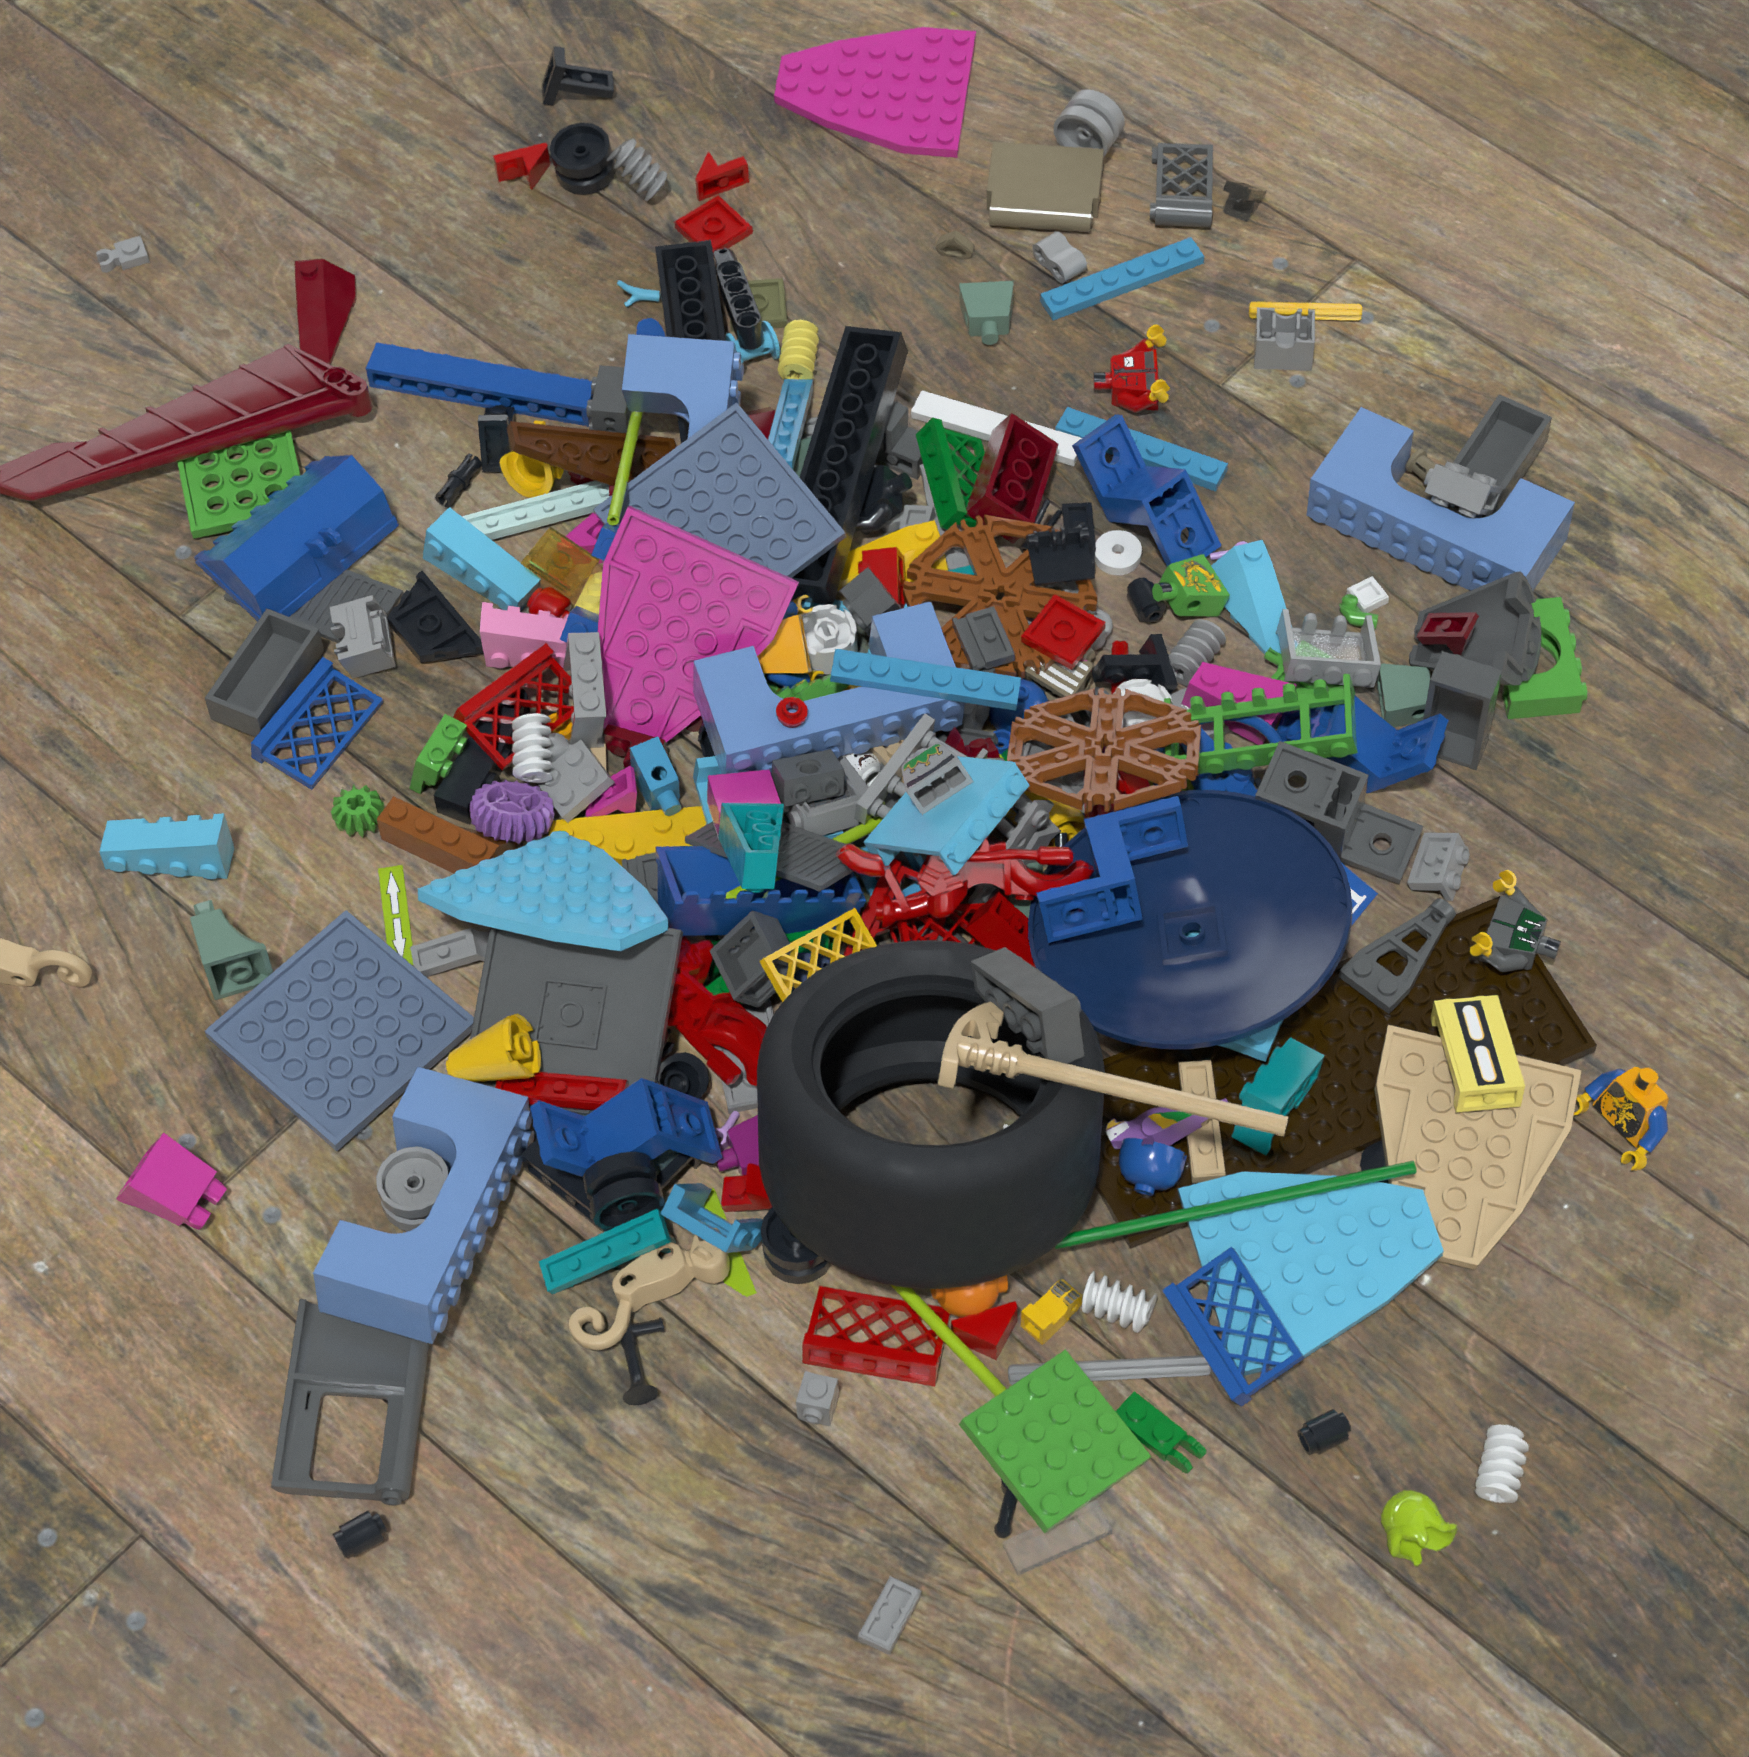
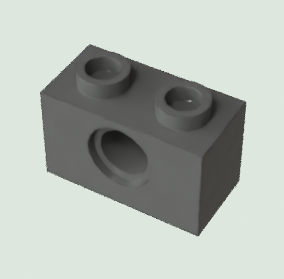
M831 749L772 760V779L784 807L844 795V768Z

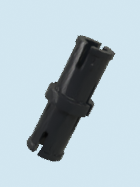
M467 454L458 468L448 474V481L435 495V499L440 505L447 501L445 507H451L462 490L468 489L470 480L478 469L482 467V462L477 456H474L471 461L470 459L473 457V454Z

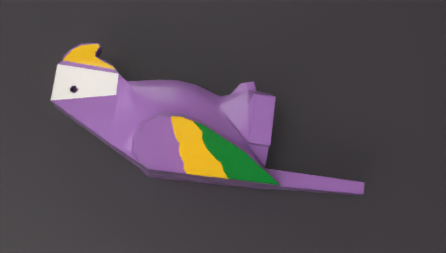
M1156 1107L1145 1111L1131 1121L1117 1122L1116 1119H1112L1106 1126V1134L1114 1149H1121L1122 1141L1125 1138L1143 1139L1142 1144L1153 1145V1142H1158L1170 1146L1201 1128V1123L1209 1118Z

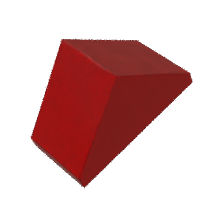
M1016 1301L990 1308L977 1314L951 1320V1330L968 1348L997 1360L1017 1323L1018 1306Z

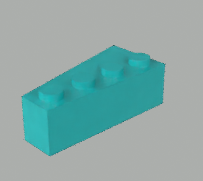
M721 804L718 839L742 889L750 892H762L764 889H774L784 804Z

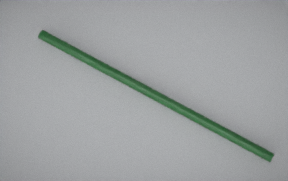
M1414 1160L1071 1232L1055 1246V1250L1416 1174V1165Z

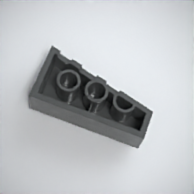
M1006 947L971 961L975 991L986 1003L993 1002L1004 1012L1008 1027L1015 1034L1022 1032L1027 1037L1026 1046L1034 1054L1041 1052L1045 1059L1066 1064L1085 1056L1079 1018L1081 1005L1075 994L1067 991L1056 981L1044 975L1039 969L1034 968Z

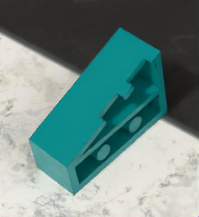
M1290 1037L1282 1048L1277 1046L1274 1049L1268 1065L1262 1064L1259 1067L1253 1083L1247 1082L1239 1095V1099L1242 1100L1241 1106L1287 1116L1293 1107L1296 1109L1299 1107L1316 1081L1325 1055ZM1235 1125L1232 1138L1264 1155H1267L1271 1149V1142L1274 1136L1272 1133Z

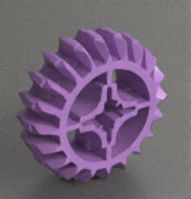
M506 779L500 783L492 781L491 785L483 784L482 788L476 789L475 795L472 796V801L470 802L471 824L475 826L476 831L483 832L485 837H494V841L505 840L506 843L515 841L520 844L524 840L530 842L533 838L541 839L542 835L548 834L554 820L553 799L548 797L547 792L540 791V787L530 786L529 782L523 784L518 783L517 780L515 782H508Z

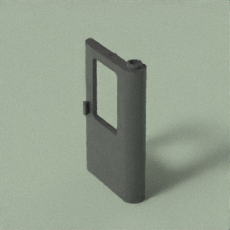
M299 1299L271 1482L272 1489L280 1493L376 1500L386 1505H399L402 1501L407 1500L411 1486L429 1343L319 1312L318 1304L309 1303L306 1299ZM323 1396L385 1399L388 1402L379 1474L376 1483L357 1484L316 1481L310 1478L320 1402Z

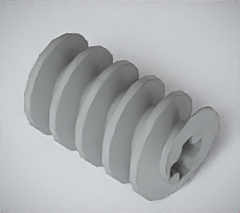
M632 138L619 145L610 154L607 161L616 158L617 161L613 168L617 169L623 166L624 170L621 176L625 177L631 174L632 178L629 185L631 186L638 182L640 185L636 192L639 194L646 190L648 193L644 200L648 201L665 184L668 174L666 171L658 173L660 165L658 163L650 165L652 156L645 155L642 157L644 148L641 146L635 148L637 140Z
M1195 620L1190 625V629L1184 633L1183 637L1177 642V645L1171 650V653L1168 654L1177 683L1188 687L1190 680L1201 663L1210 662L1214 658V654L1219 652L1220 645L1225 644L1226 637L1219 626L1208 620Z

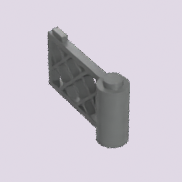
M1158 143V148H1152V163H1157L1156 203H1150V220H1155V226L1211 227L1213 145ZM1163 153H1173L1177 157L1170 160ZM1195 154L1207 155V157L1200 161L1192 156ZM1186 161L1191 167L1184 170L1178 165ZM1172 170L1178 175L1170 179L1164 173ZM1200 171L1205 176L1198 180L1192 174ZM1184 179L1191 184L1185 189L1178 185ZM1170 188L1177 193L1174 196L1162 195L1163 192ZM1199 189L1206 194V197L1194 196L1191 193Z

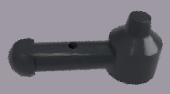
M1001 1479V1489L1004 1497L998 1522L994 1526V1533L999 1538H1007L1012 1531L1011 1523L1017 1498Z

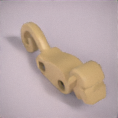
M0 938V983L22 987L32 986L35 984L40 968L48 965H58L57 975L59 979L71 986L83 987L88 985L91 980L92 970L90 966L74 954L60 950L40 952L35 948L22 946ZM15 976L22 977V978L25 979V980H20V979L16 978Z
M695 1235L691 1248L688 1251L680 1245L670 1242L639 1256L620 1270L612 1281V1287L619 1306L611 1328L600 1335L586 1333L582 1329L584 1323L591 1322L595 1332H601L605 1329V1321L601 1312L596 1308L582 1307L573 1312L569 1318L568 1327L573 1339L580 1346L590 1350H603L615 1345L627 1332L631 1312L638 1311L645 1304L665 1299L681 1292L693 1278L710 1284L723 1281L730 1269L728 1253L705 1240L701 1241L700 1237ZM670 1248L672 1256L662 1259L658 1257V1253L662 1249ZM631 1275L634 1278L625 1286L620 1284L625 1276Z

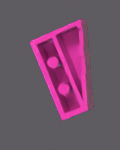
M1202 662L1190 680L1181 704L1191 708L1190 699L1194 696H1200L1203 698L1206 707L1222 705L1221 694L1224 692L1233 693L1236 703L1252 701V690L1254 688L1264 689L1267 699L1283 697V685L1289 682ZM1284 712L1256 716L1262 718L1275 728ZM1224 721V725L1228 726V729L1257 745H1262L1267 740L1262 733L1251 726L1239 722Z

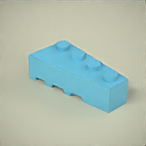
M449 507L426 530L423 559L497 604L502 610H507L508 606L520 607L521 611L527 605L531 595L540 588L541 578Z
M222 813L214 814L213 819L202 820L200 815H190L187 821L176 822L171 817H160L156 823H149L144 818L107 821L99 853L105 869L115 872L138 871L144 874H171L176 877L187 875L199 876L205 879H227L235 847L225 814Z

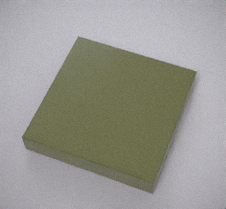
M783 278L748 281L761 316V322L768 321L773 329L785 328L787 325ZM730 321L731 332H734L733 327H732V324H731V321Z

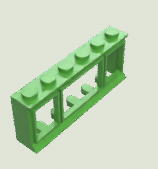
M1343 674V689L1328 690L1326 681L1318 679L1314 681V693L1298 695L1295 685L1288 683L1283 685V697L1267 699L1264 689L1254 688L1252 690V701L1236 703L1233 693L1224 692L1221 694L1222 705L1206 707L1202 697H1192L1190 699L1191 709L1187 710V712L1191 713V722L1194 720H1198L1199 723L1214 721V751L1200 753L1198 774H1218L1227 770H1249L1254 767L1269 765L1279 742L1225 749L1224 720L1300 710L1301 739L1284 741V743L1323 758H1341L1350 754H1357L1355 690L1350 674ZM1164 698V702L1172 704L1171 698ZM1345 704L1346 733L1312 738L1310 708ZM1179 743L1169 744L1165 747L1166 755L1178 759H1186V755H1179Z

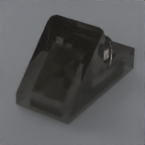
M1226 180L1223 191L1230 194L1223 212L1242 221H1249L1264 199L1267 191L1244 182Z

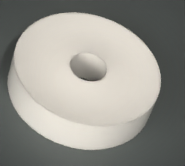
M1121 530L1109 531L1101 535L1095 543V563L1105 573L1125 575L1134 571L1141 562V543L1129 532Z

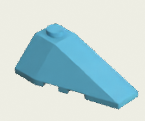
M1263 540L1234 546L1211 565L1230 594L1224 607L1230 612V617L1235 623L1239 622L1249 633V638L1264 655L1270 647L1281 654L1279 636L1276 634L1282 609H1286L1265 544ZM1294 642L1295 649H1296V648L1298 647V644H1297V642Z

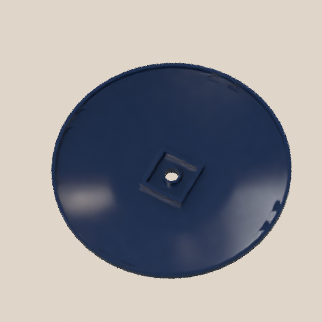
M1188 790L1131 806L1136 807L1178 796L1188 847L1130 861L1135 877L1142 920L1048 943L1038 897L1034 895L1028 917V940L1035 968L1046 974L1053 981H1056L1070 993L1076 995L1081 1009L1089 1018L1095 1031L1122 1042L1159 1049H1194L1230 1043L1268 1029L1289 1017L1304 1006L1323 987L1339 964L1348 943L1353 912L1351 889L1340 858L1322 834L1300 816L1284 807L1256 800L1255 796L1236 792ZM1157 827L1150 828L1147 831L1155 830ZM1084 828L1063 847H1069L1073 851V862L1083 860L1094 868L1086 828ZM1048 865L1043 874L1058 873L1069 866ZM1095 869L1089 879L1097 878ZM1080 908L1072 909V910H1070L1069 912L1076 911V910H1078V909H1080ZM1191 930L1200 932L1195 937L1184 936L1185 933Z

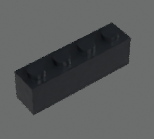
M499 705L498 715L514 717V710ZM479 720L476 728L480 733L492 734V722ZM497 722V735L512 737V724ZM471 736L468 738L461 754L454 761L449 774L443 779L433 795L437 813L469 825L471 824L470 802L472 801V796L475 795L476 789L482 788L483 784L491 785L492 781L499 782L502 773L499 766ZM496 742V750L504 759L512 754L513 744Z

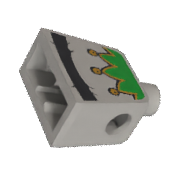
M940 742L933 744L927 749L921 748L917 750L914 757L905 762L901 767L905 790L922 815L974 782L958 757Z

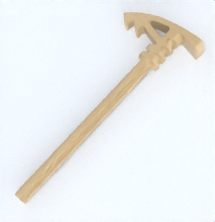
M993 1002L979 1005L964 1014L951 1030L943 1051L938 1085L952 1089L955 1086L958 1066L968 1068L972 1065L975 1070L984 1072L986 1069H989L991 1074L1001 1075L1005 1073L1006 1077L1012 1079L1018 1074H1026L1284 1136L1288 1121L1287 1116L1028 1055L1023 1052L1021 1045L1015 1044L1009 1047L1007 1042L1000 1040L992 1043L991 1038L997 1039L999 1026L1002 1025L1004 1014Z

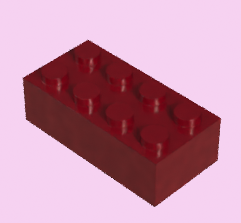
M1009 414L992 430L966 509L967 515L975 520L976 516H980L983 520V525H986L984 515L1034 523L1059 444L1015 414ZM1000 535L1012 544L1020 539L1018 537Z

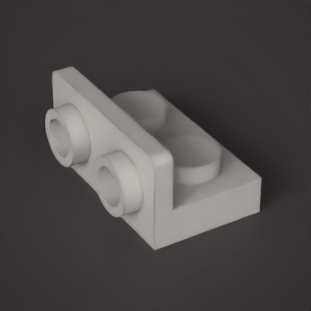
M1424 833L1407 881L1411 890L1441 891L1446 901H1453L1456 890L1461 885V875L1464 866L1468 863L1470 856L1469 849L1464 844L1460 834Z

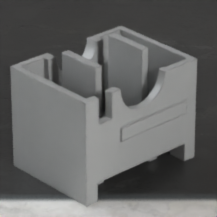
M1257 307L1254 335V369L1312 371L1315 345V309H1308V316H1302V309H1297V312L1293 315L1282 316L1277 314L1274 308Z
M373 595L329 607L332 624H340L330 627L337 639L344 637L341 642L336 644L334 653L352 678L396 667L387 614Z

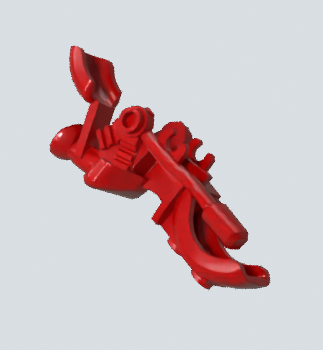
M986 837L956 875L950 873L940 856L927 855L917 875L920 878L918 884L927 893L906 898L890 865L885 866L879 854L863 851L849 843L842 846L836 852V857L850 870L871 877L885 876L896 899H891L890 896L883 894V902H877L876 921H882V929L891 926L896 921L918 918L928 914L935 918H945L957 909L965 898L968 889L977 884H993L1003 889L1005 895L1015 894V899L1034 900V895L1037 896V892L1088 880L1094 872L1093 866L1083 860L1073 862V851L1069 847L1040 846L1037 850L1006 849V842L989 845ZM1021 859L1036 860L1040 865L1069 867L1058 873L1042 874L1027 867Z
M682 936L667 1025L675 1026L684 1038L707 1060L706 1065L726 1085H732L738 1080L741 1069L725 1053L715 1049L711 1044L721 1046L737 1056L745 1068L747 1081L749 1084L757 1086L758 1056L767 1026L759 1018L744 1009L737 1001L733 1000L730 992L713 995L703 986L713 959L710 953L713 944L710 940H701L691 944L686 936Z

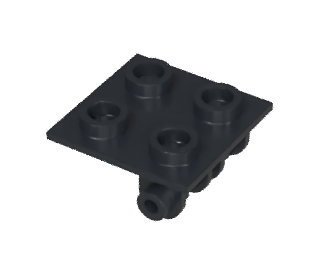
M1078 525V527L1067 528L1065 531L1063 527H1060V531L1055 532V528H1051V532H1037V530H1033V534L1026 535L1035 586L1095 579L1087 540L1089 539L1088 527L1082 528L1081 525Z

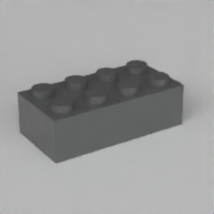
M1500 394L1454 460V463L1469 468V475L1473 476L1474 472L1497 479L1495 485L1503 488L1493 514L1502 507L1520 478H1523L1548 440L1552 417Z
M266 609L206 695L205 701L210 718L256 737L306 678L323 653L324 647L319 628Z
M1442 651L1430 679L1423 717L1424 720L1437 714H1442L1449 720L1444 733L1445 738L1440 745L1437 758L1477 770L1488 744L1502 670L1488 664L1465 659L1457 654Z

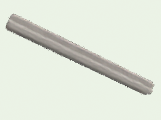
M1203 1355L1075 1361L1091 1381L1209 1375L1211 1372V1367ZM1045 1363L1009 1365V1384H1015Z

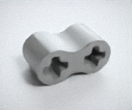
M1059 231L1054 232L1032 246L1034 257L1038 263L1049 269L1054 278L1061 284L1087 270V262L1080 250L1072 247L1065 236Z

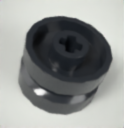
M575 123L559 130L552 138L550 154L558 183L564 190L573 194H592L607 187L613 180L616 169L613 168L615 161L614 158L607 161L612 150L609 137L601 127L593 123Z
M622 1152L607 1156L591 1165L582 1176L587 1198L591 1200L589 1204L594 1223L601 1229H613L655 1209L662 1211L665 1206L660 1184L656 1182L657 1174L653 1160L646 1153Z
M771 1207L763 1218L761 1226L765 1265L771 1273L782 1281L793 1284L814 1282L825 1275L832 1264L800 1242L783 1224L773 1207Z

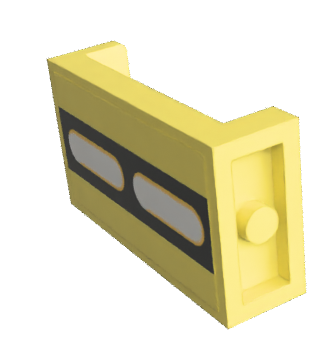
M1498 995L1434 1001L1431 1024L1438 1027L1456 1089L1453 1101L1456 1113L1521 1107L1525 1083Z

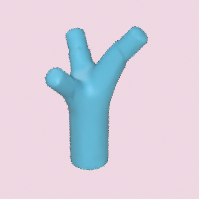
M621 280L617 282L619 287L632 295L624 303L626 307L640 300L659 302L660 291L633 287Z

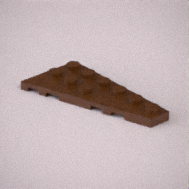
M510 421L507 433L513 452L607 485H615L626 433ZM638 435L628 483L675 449L674 438Z

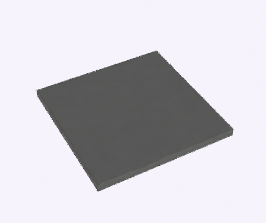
M490 927L470 1039L505 1017L518 1013L530 1023L533 1029L528 1032L531 1041H538L541 1054L539 1072L627 1079L629 1086L641 1078L657 1083L683 932L679 929L668 928V931L622 951L549 941ZM497 1080L480 1081L476 1083L495 1088ZM560 1107L565 1110L581 1115H588L589 1113L594 1111L588 1109Z

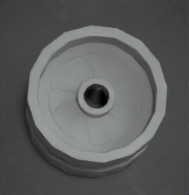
M1083 89L1074 94L1055 121L1054 135L1061 146L1104 149L1105 156L1124 129L1125 118L1118 105L1108 96L1095 90Z
M418 1146L403 1148L390 1154L379 1168L376 1182L383 1212L388 1221L400 1230L411 1231L426 1220L449 1174L442 1157L434 1151Z

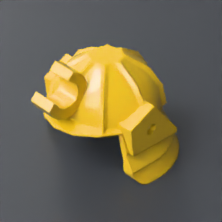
M544 421L533 422L534 424H546ZM513 451L504 454L500 459V467L506 481L516 492L527 498L549 493L555 478L561 479L564 469Z

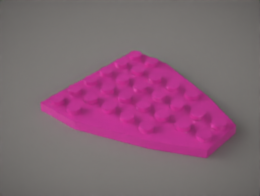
M919 27L838 40L781 56L775 87L774 103L826 128L903 154L958 158L976 42V31Z
M628 506L604 560L602 571L598 632L606 709L603 728L606 729L607 725L611 724L646 735L658 736L667 743L701 715L693 694L694 660L754 646L758 656L774 639L799 582L634 507Z

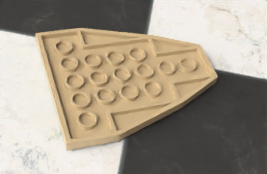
M1388 1025L1374 1088L1386 1166L1414 1160L1417 1171L1416 1174L1388 1179V1183L1422 1189L1424 1191L1444 1250L1443 1256L1437 1261L1476 1270L1520 1217L1567 1138L1572 1127L1581 1070L1516 1055L1525 1083L1521 1107L1456 1113L1453 1103L1456 1089L1441 1037Z

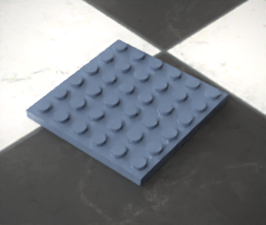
M738 403L728 408L627 483L620 520L617 526H620L627 507L631 506L789 578L794 577L846 538L844 530ZM612 495L593 509L603 525L607 523Z
M345 910L204 1032L213 1044L335 1151H338L405 1092L417 1067L431 1069L471 1033L474 1017L351 913Z

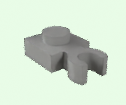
M141 236L114 243V250L101 249L96 252L103 273L112 271L118 265H121L122 270L150 263Z
M905 505L903 512L887 521L882 526V530L893 532L906 526L933 521L936 514L934 507Z

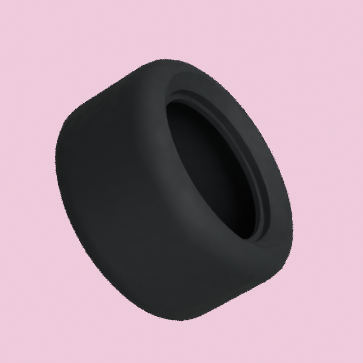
M919 940L889 943L852 953L830 963L802 982L782 1002L766 1028L757 1063L758 1156L764 1188L773 1209L788 1230L807 1248L844 1271L887 1285L918 1289L956 1288L991 1281L1029 1265L1053 1249L1076 1226L1087 1208L1099 1171L1104 1093L1026 1074H1018L1012 1079L1006 1077L1005 1073L1001 1075L991 1074L989 1069L983 1072L975 1070L972 1065L968 1068L958 1066L955 1083L979 1089L999 1098L1012 1107L1020 1117L1008 1127L992 1135L973 1141L949 1145H918L883 1138L856 1126L839 1112L855 1098L887 1085L909 1081H938L943 1051L954 1025L971 1009L986 1003L975 991L971 961L996 950L954 941ZM1081 1009L1079 1018L1085 1056L1068 1064L1105 1073L1097 1034L1089 1018ZM1003 1014L1002 1025L999 1026L997 1039L991 1038L992 1043L1000 1040L1007 1042L1009 1047L1015 1044L1021 1045L1024 1053L1045 1058L1041 1052L1034 1054L1026 1046L1027 1037L1022 1032L1015 1034L1008 1027Z

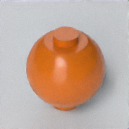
M1005 1275L971 1286L930 1290L933 1299H937L945 1311L961 1318L992 1308L997 1301L998 1294L1007 1292L1008 1278Z

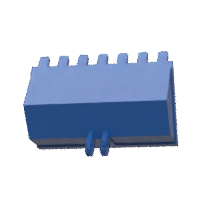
M352 455L325 456L320 461L310 462L304 467L306 470L304 474L293 476L286 482L288 487L284 490L273 492L268 497L270 501L266 505L256 506L250 511L252 515L250 518L235 523L231 527L233 531L229 535L219 536L213 541L215 545L213 548L201 551L194 557L195 563L257 622L266 609L290 617L399 526L396 517L390 510L383 489Z
M702 846L656 847L658 906L668 918V928L681 930L683 936L727 935L752 910L777 918L785 934L813 930L853 908H856L859 913L861 907L866 902L854 872L821 891L782 878L775 882L774 889H764L762 892L755 893L740 891L736 899H725L726 892L740 886L728 858L712 853L709 849ZM849 919L844 921L843 933H850L853 925Z

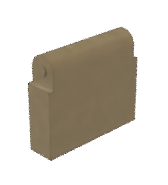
M993 142L987 184V210H989L990 226L1090 232L1093 218H1098L1104 149Z

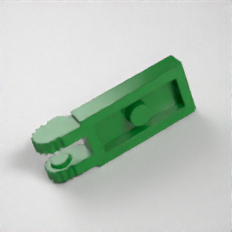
M1135 1391L1115 1411L1141 1444L1164 1462L1167 1460L1185 1474L1191 1471L1193 1465L1189 1459L1176 1450L1179 1446H1182L1199 1459H1202L1207 1453L1205 1447L1193 1436L1187 1435L1184 1429Z

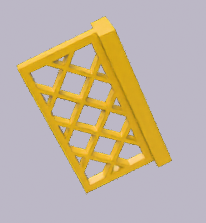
M856 908L759 961L782 1002L791 994L792 987L797 988L802 983L794 979L795 967L808 971V979L818 970L822 969L817 967L818 954L831 958L830 963L845 957L839 954L841 941L853 945L852 953L858 952L860 949L865 950L877 946ZM847 919L850 920L856 930L855 938L843 934L844 921ZM822 933L834 938L832 950L820 946ZM799 946L811 950L809 963L797 959ZM779 959L788 963L786 976L778 973L772 962L773 960Z

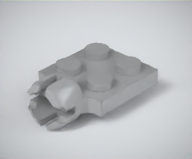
M551 733L543 737L551 739V745L547 749L552 752V755L543 760L551 762L552 767L543 772L550 773L552 780L537 784L542 791L548 793V797L553 799V806L568 823L615 782L584 741L580 739L575 744L570 745L563 735Z

